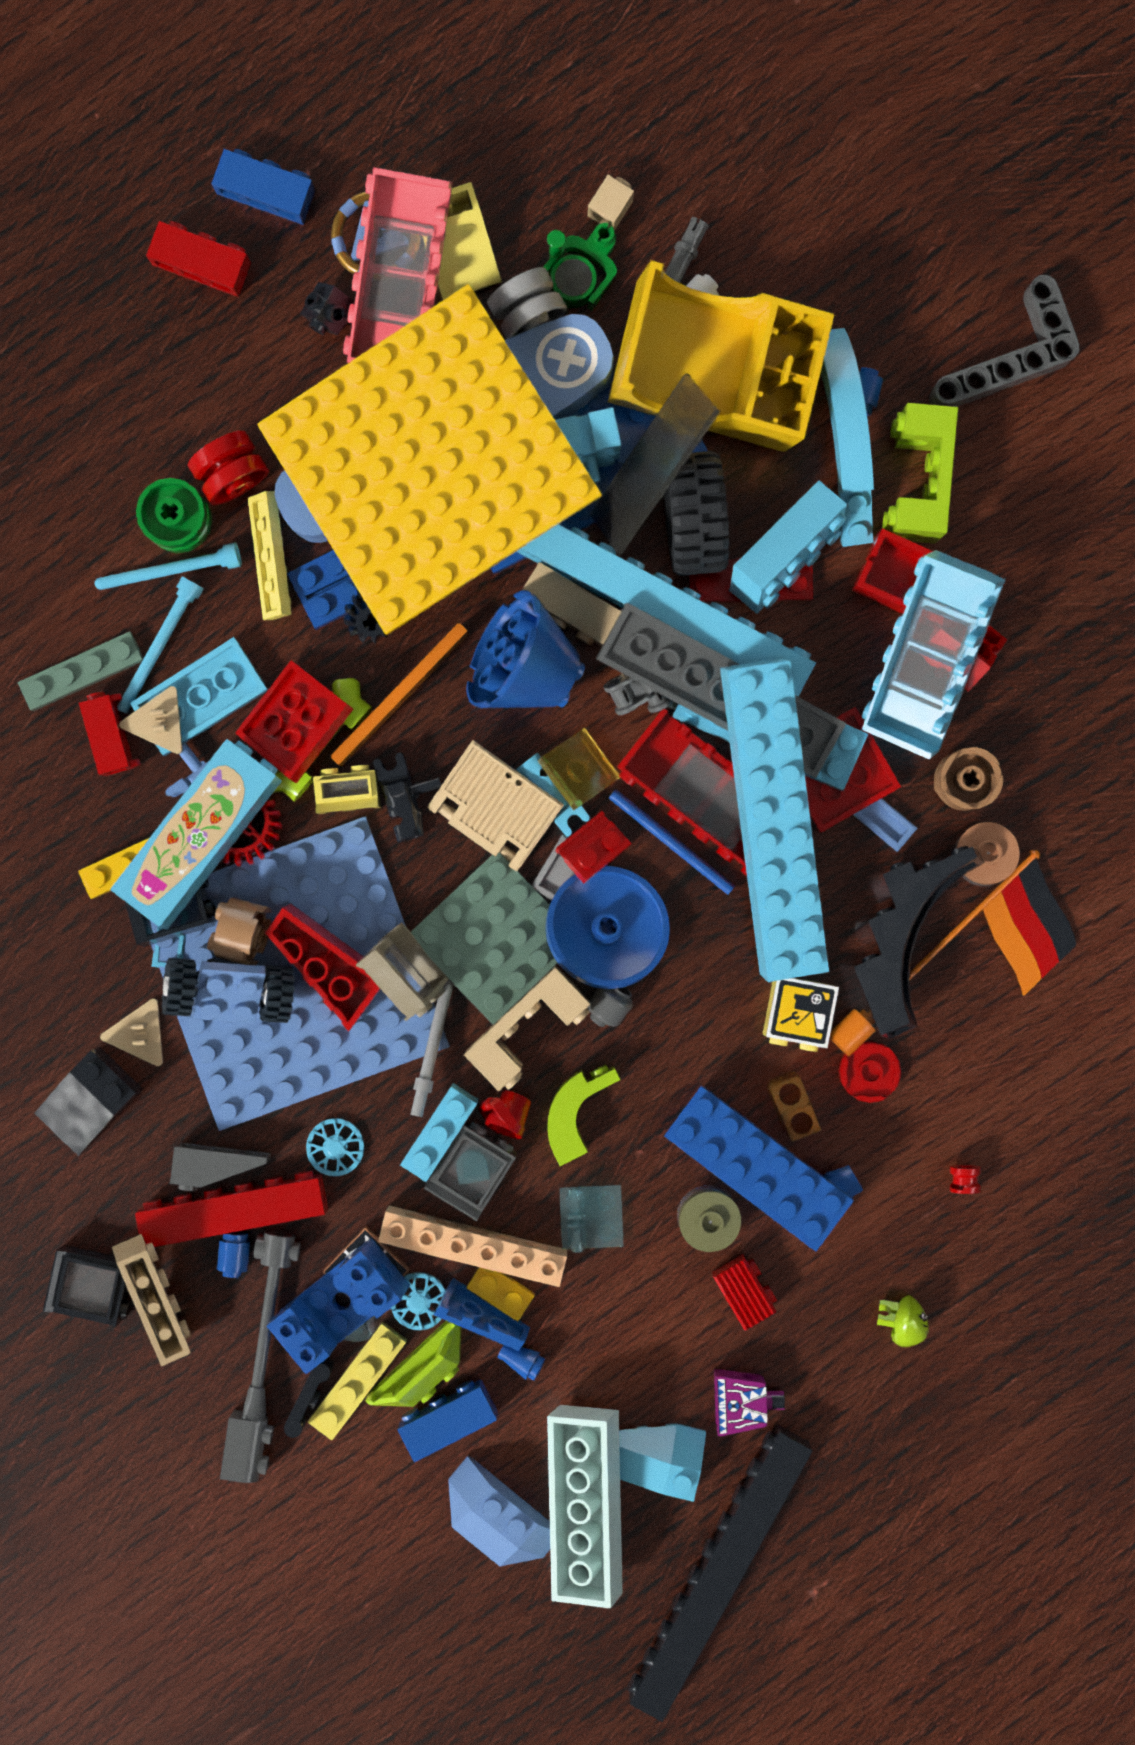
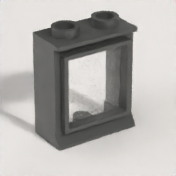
M472 1121L471 1124L464 1123L427 1181L424 1189L477 1221L516 1159L517 1153L512 1151L514 1146L500 1137L496 1141L486 1135L488 1130L485 1127Z

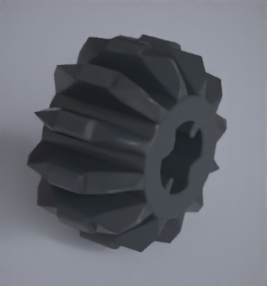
M353 594L351 597L353 604H345L344 609L347 615L343 618L345 625L349 626L350 635L358 634L359 640L362 643L368 636L371 637L372 642L375 644L377 642V635L380 634L382 637L387 638L388 635L380 627L363 597L359 598ZM372 614L373 618L367 619V615Z

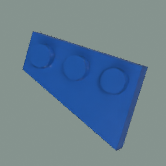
M453 1278L447 1286L434 1315L519 1351L525 1343L531 1327L520 1320L517 1322L468 1290L466 1285Z

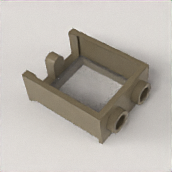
M402 922L383 936L356 964L357 967L365 970L394 1005L406 1016L404 1018L405 1021L415 1014L420 1018L433 1006L432 1003L445 993L443 986L449 980L429 958Z

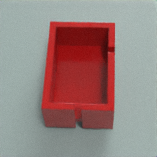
M882 528L872 543L865 559L866 562L862 565L851 591L904 614L907 606L904 604L905 595L911 586L914 587L917 575H914L916 565L921 557H925V555L933 551ZM924 608L919 622L932 628H937L943 623L945 617Z

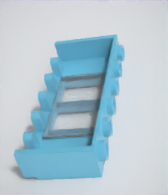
M936 550L925 555V557H921L916 565L914 575H917L914 587L911 586L905 595L904 604L907 605L905 612L895 623L893 633L896 636L893 645H889L884 653L883 662L886 663L882 674L879 673L872 687V690L875 691L873 700L867 703L862 714V718L865 719L862 730L928 759L940 751L1005 582L1004 578Z

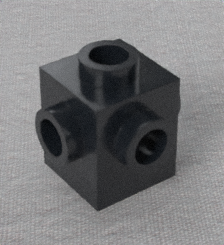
M318 282L313 292L307 296L305 306L300 314L310 321L308 326L321 335H325L326 332L339 335L340 331L348 323L350 304H355V302L337 287Z

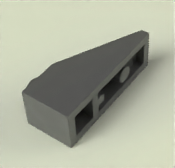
M180 1142L174 1147L170 1184L179 1185L178 1189L196 1191L197 1187H203L267 1164L271 1160L272 1153Z

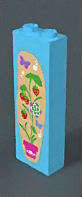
M228 739L224 741L110 889L160 928L168 930L282 782L275 775L278 771L277 768L265 759H262L260 763L251 757L254 751L239 740L236 744H233Z

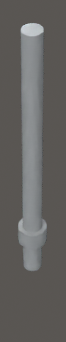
M450 980L443 986L445 993L437 1000L419 1078L416 1077L413 1089L416 1090L411 1115L423 1117L428 1093L432 1092L434 1081H431L454 985Z

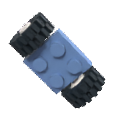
M168 958L163 978L162 1012L163 1015L191 1016L192 1013V1019L255 1023L258 1007H260V1020L264 1022L288 1023L291 1017L290 1012L292 1013L293 1009L292 1003L294 1002V971L292 967L266 965L265 967L201 961L196 982L195 960Z

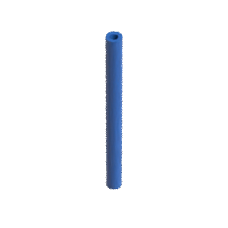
M616 789L611 794L609 799L723 892L728 895L733 890L735 885L621 792Z

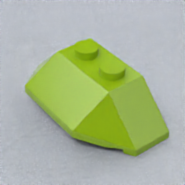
M444 1321L368 1392L365 1401L369 1405L414 1407L420 1400L423 1403L427 1402L436 1393L437 1389L435 1386L442 1380L448 1382L459 1371L457 1366L461 1357L462 1327L449 1321Z

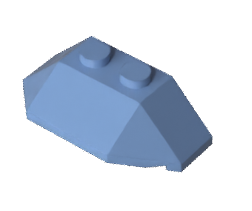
M467 1455L448 1479L452 1528L498 1566L544 1558L550 1550V1521L471 1456Z

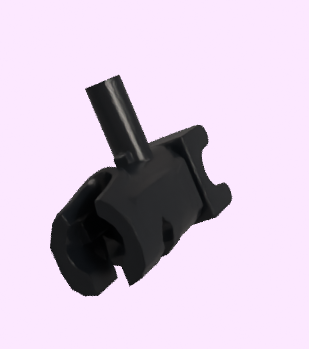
M403 752L396 754L397 765L390 771L385 769L383 762L379 759L373 761L390 818H403L401 824L393 827L398 843L424 836L423 810L418 808L417 799L420 798L419 794L440 789L442 786L439 776L412 784Z

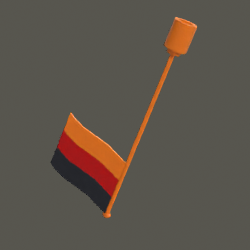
M1030 850V855L1014 872L995 888L910 971L909 981L982 910L996 943L1015 971L1023 996L1076 946V940L1068 919L1047 887L1037 861L1040 858V853L1037 850ZM853 1009L831 1030L829 1038L848 1057L876 1031L872 1026L875 1023V1020L872 1018V1011L870 1010L867 1013L864 1009L860 1012Z

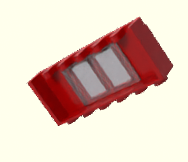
M666 709L661 710L617 766V769L621 771L618 776L631 787L636 783L646 790L643 796L656 806L660 802L670 809L667 814L680 825L684 821L695 828L691 832L694 836L705 844L709 840L719 847L716 853L729 863L733 859L743 866L740 871L747 876L732 761L729 762L712 745L705 743L693 734L689 727L671 717Z

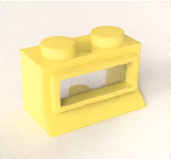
M369 765L351 766L350 773L339 774L338 768L320 770V776H313L317 814L353 811L364 808H381L378 778L375 770H369Z

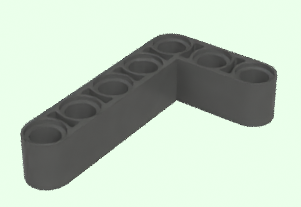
M1048 275L1036 277L1023 295L1024 304L1038 342L944 376L938 380L930 391L929 400L931 405L958 407L1062 369L1076 357L1080 348L1058 284L1054 278ZM1034 288L1043 289L1047 298L1041 299L1037 297ZM1045 317L1054 318L1057 322V328L1049 327L1045 322ZM1058 345L1063 346L1067 350L1068 356L1061 357L1058 355L1055 347ZM1026 357H1035L1039 362V367L1033 368L1028 365ZM997 367L1007 368L1010 372V378H1002L998 374ZM968 378H977L981 382V389L972 388L968 383ZM939 388H948L952 393V399H943L939 394Z

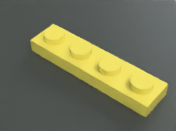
M265 491L248 498L263 620H274L291 615V599L288 590L283 537L280 528L279 508L274 495L275 491Z
M382 1321L311 1415L308 1423L330 1440H333L405 1345L407 1339Z

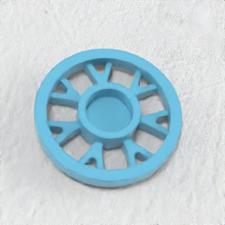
M331 1118L320 1122L313 1128L307 1139L306 1152L310 1163L317 1171L328 1176H342L354 1170L360 1163L364 1153V1140L361 1132L353 1123L341 1118ZM333 1123L335 1134L328 1137L324 1126ZM336 1123L342 1124L339 1129L337 1128ZM344 1126L349 1127L353 1131L347 1139L339 1135ZM320 1128H322L323 1133H319L317 1131ZM355 1133L357 1138L352 1139V1136ZM315 1134L325 1139L323 1146L312 1143ZM348 1142H359V1151H348ZM323 1150L326 1158L317 1163L313 1154ZM345 1154L354 1161L348 1168L341 1161ZM329 1159L337 1160L336 1171L327 1170Z
M413 1272L405 1275L404 1278L410 1284L409 1287L412 1291L409 1295L404 1294L401 1299L406 1300L407 1307L397 1309L396 1304L391 1307L394 1317L400 1324L412 1330H426L435 1326L442 1318L436 1317L433 1319L432 1315L435 1312L429 1308L431 1303L439 1304L440 1300L438 1298L442 1297L446 1290L444 1285L438 1278L429 1273ZM416 1278L426 1279L424 1289L416 1288ZM436 1285L441 1293L431 1298L428 1290ZM409 1310L416 1314L412 1323L403 1318ZM426 1312L431 1322L422 1324L419 1314Z

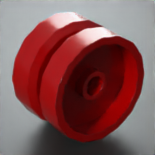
M245 430L234 431L215 439L197 451L187 464L197 481H205L202 491L211 505H220L240 497L258 485L269 473V469L260 455H251L255 446Z

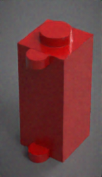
M97 692L87 695V701L80 702L79 707L98 775L109 776L140 766V760H133L125 730L119 727L122 718L120 711L117 709V702L123 700L121 693L105 695V692Z

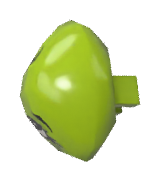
M907 1295L899 1303L880 1300L879 1310L887 1311L889 1315L883 1316L879 1314L877 1325L893 1328L891 1337L894 1343L900 1347H911L926 1339L929 1333L928 1319L922 1306L915 1298Z

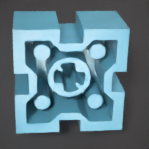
M608 408L590 412L584 416H571L555 420L583 466L585 465V469L594 483H599L601 479L598 467L612 465L615 463L614 459L620 458L621 442L614 409Z

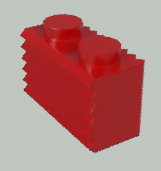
M741 1254L711 1272L745 1331L777 1312L773 1303L778 1300L769 1285L763 1287L757 1277L762 1275L753 1258L747 1261L745 1256Z

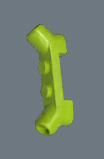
M354 678L338 679L332 684L333 693L354 710L327 745L344 725L355 731L373 708L361 698L360 683ZM278 770L275 775L282 782L273 793L283 792L295 802L313 783V776L306 771L296 784Z

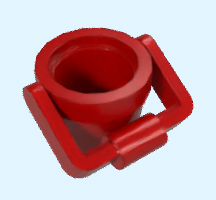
M504 1090L500 1098L489 1097L483 1100L478 1111L485 1119V1125L496 1134L513 1139H521L525 1131L524 1126L531 1101L520 1094Z

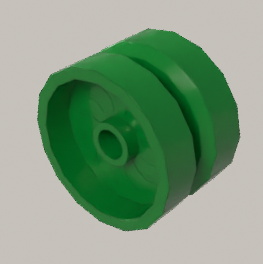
M175 478L159 479L147 486L138 499L136 508L138 525L144 535L162 549L174 553L190 552L202 545L208 537L212 525L211 508L205 498L186 481ZM177 513L178 516L173 520L172 515Z

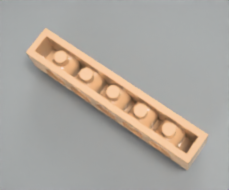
M388 1206L385 1212L378 1240L380 1243L560 1287L567 1259L566 1249L393 1206Z

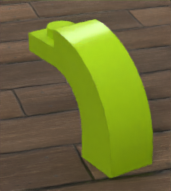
M603 1065L591 1071V1078L586 1079L582 1069L567 1078L557 1090L549 1110L548 1137L559 1166L588 1153L587 1146L576 1125V1115L580 1105L586 1098L620 1080V1076L614 1066L608 1069L607 1065Z

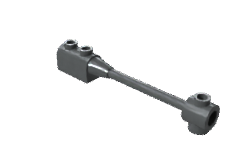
M267 1230L264 1234L258 1233L256 1238L254 1258L260 1259V1263L268 1266L269 1269L252 1384L247 1391L243 1411L234 1409L228 1420L220 1479L254 1483L259 1481L260 1474H267L269 1456L263 1455L264 1444H271L274 1431L273 1425H267L268 1417L266 1416L264 1386L272 1333L267 1328V1325L275 1313L281 1268L291 1267V1262L298 1261L301 1243L295 1242V1234L290 1232Z

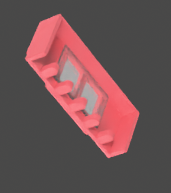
M374 167L373 174L368 173L365 192L370 194L368 207H363L361 215V226L365 227L364 240L359 239L356 253L357 259H361L359 272L354 273L352 281V291H356L355 304H350L348 311V323H352L351 335H346L343 348V353L348 355L347 363H350L435 306L453 182Z

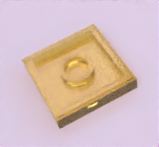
M585 728L537 760L573 811L620 778L615 768Z

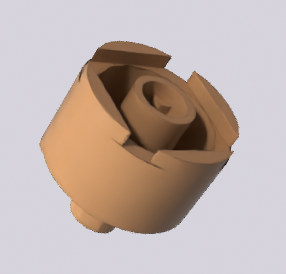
M969 747L953 751L946 755L936 768L934 790L940 799L953 809L961 811L980 809L992 803L1001 792L1003 775L1000 764L993 754L982 748ZM971 773L970 779L974 782L973 784L965 785L966 780L963 778V775Z
M234 897L230 898L227 903L220 902L215 914V919L218 920L216 931L212 932L209 937L208 950L213 951L214 956L220 959L243 965H257L259 961L254 960L256 953L263 954L269 938L265 932L271 925L272 920L266 919V913H271V908Z

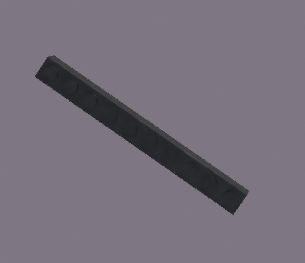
M778 1424L773 1432L769 1430L764 1436L761 1444L762 1452L758 1459L754 1457L751 1460L746 1471L748 1475L743 1485L739 1484L732 1495L731 1501L733 1504L728 1512L724 1511L717 1522L716 1528L718 1531L713 1539L709 1538L703 1547L702 1556L704 1557L699 1566L694 1565L687 1577V1583L689 1584L684 1593L679 1592L672 1604L673 1613L669 1620L664 1619L660 1624L657 1632L658 1640L654 1647L649 1646L642 1659L644 1664L639 1674L635 1672L628 1683L627 1690L629 1691L630 1705L661 1722L664 1721L813 1451L809 1441Z

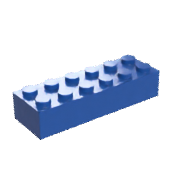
M701 1086L664 1135V1137L815 1252L854 1201L850 1195L705 1086Z

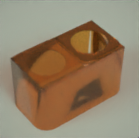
M788 1072L768 1081L766 1086L785 1135L792 1142L822 1130L812 1105H808L809 1097L801 1078H799L800 1075L796 1072ZM792 1083L799 1087L801 1098L798 1103L786 1105L780 1100L779 1091L785 1084ZM799 1112L809 1114L813 1121L811 1130L803 1134L796 1133L791 1127L792 1117Z

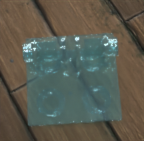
M621 1185L560 1188L562 1249H571V1252H583L585 1248L624 1247Z

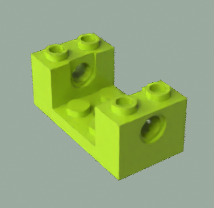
M907 403L903 410L898 412L897 418L892 420L890 437L895 438L894 448L931 451V453L926 455L924 467L925 472H929L928 484L923 486L922 499L899 497L896 500L895 506H890L889 511L884 512L883 529L912 542L934 544L947 534L958 407Z

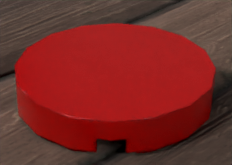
M865 1041L849 1057L844 1054L841 1058L839 1066L840 1082L847 1093L859 1101L868 1103L883 1101L899 1085L901 1078L900 1061L893 1051L884 1044Z

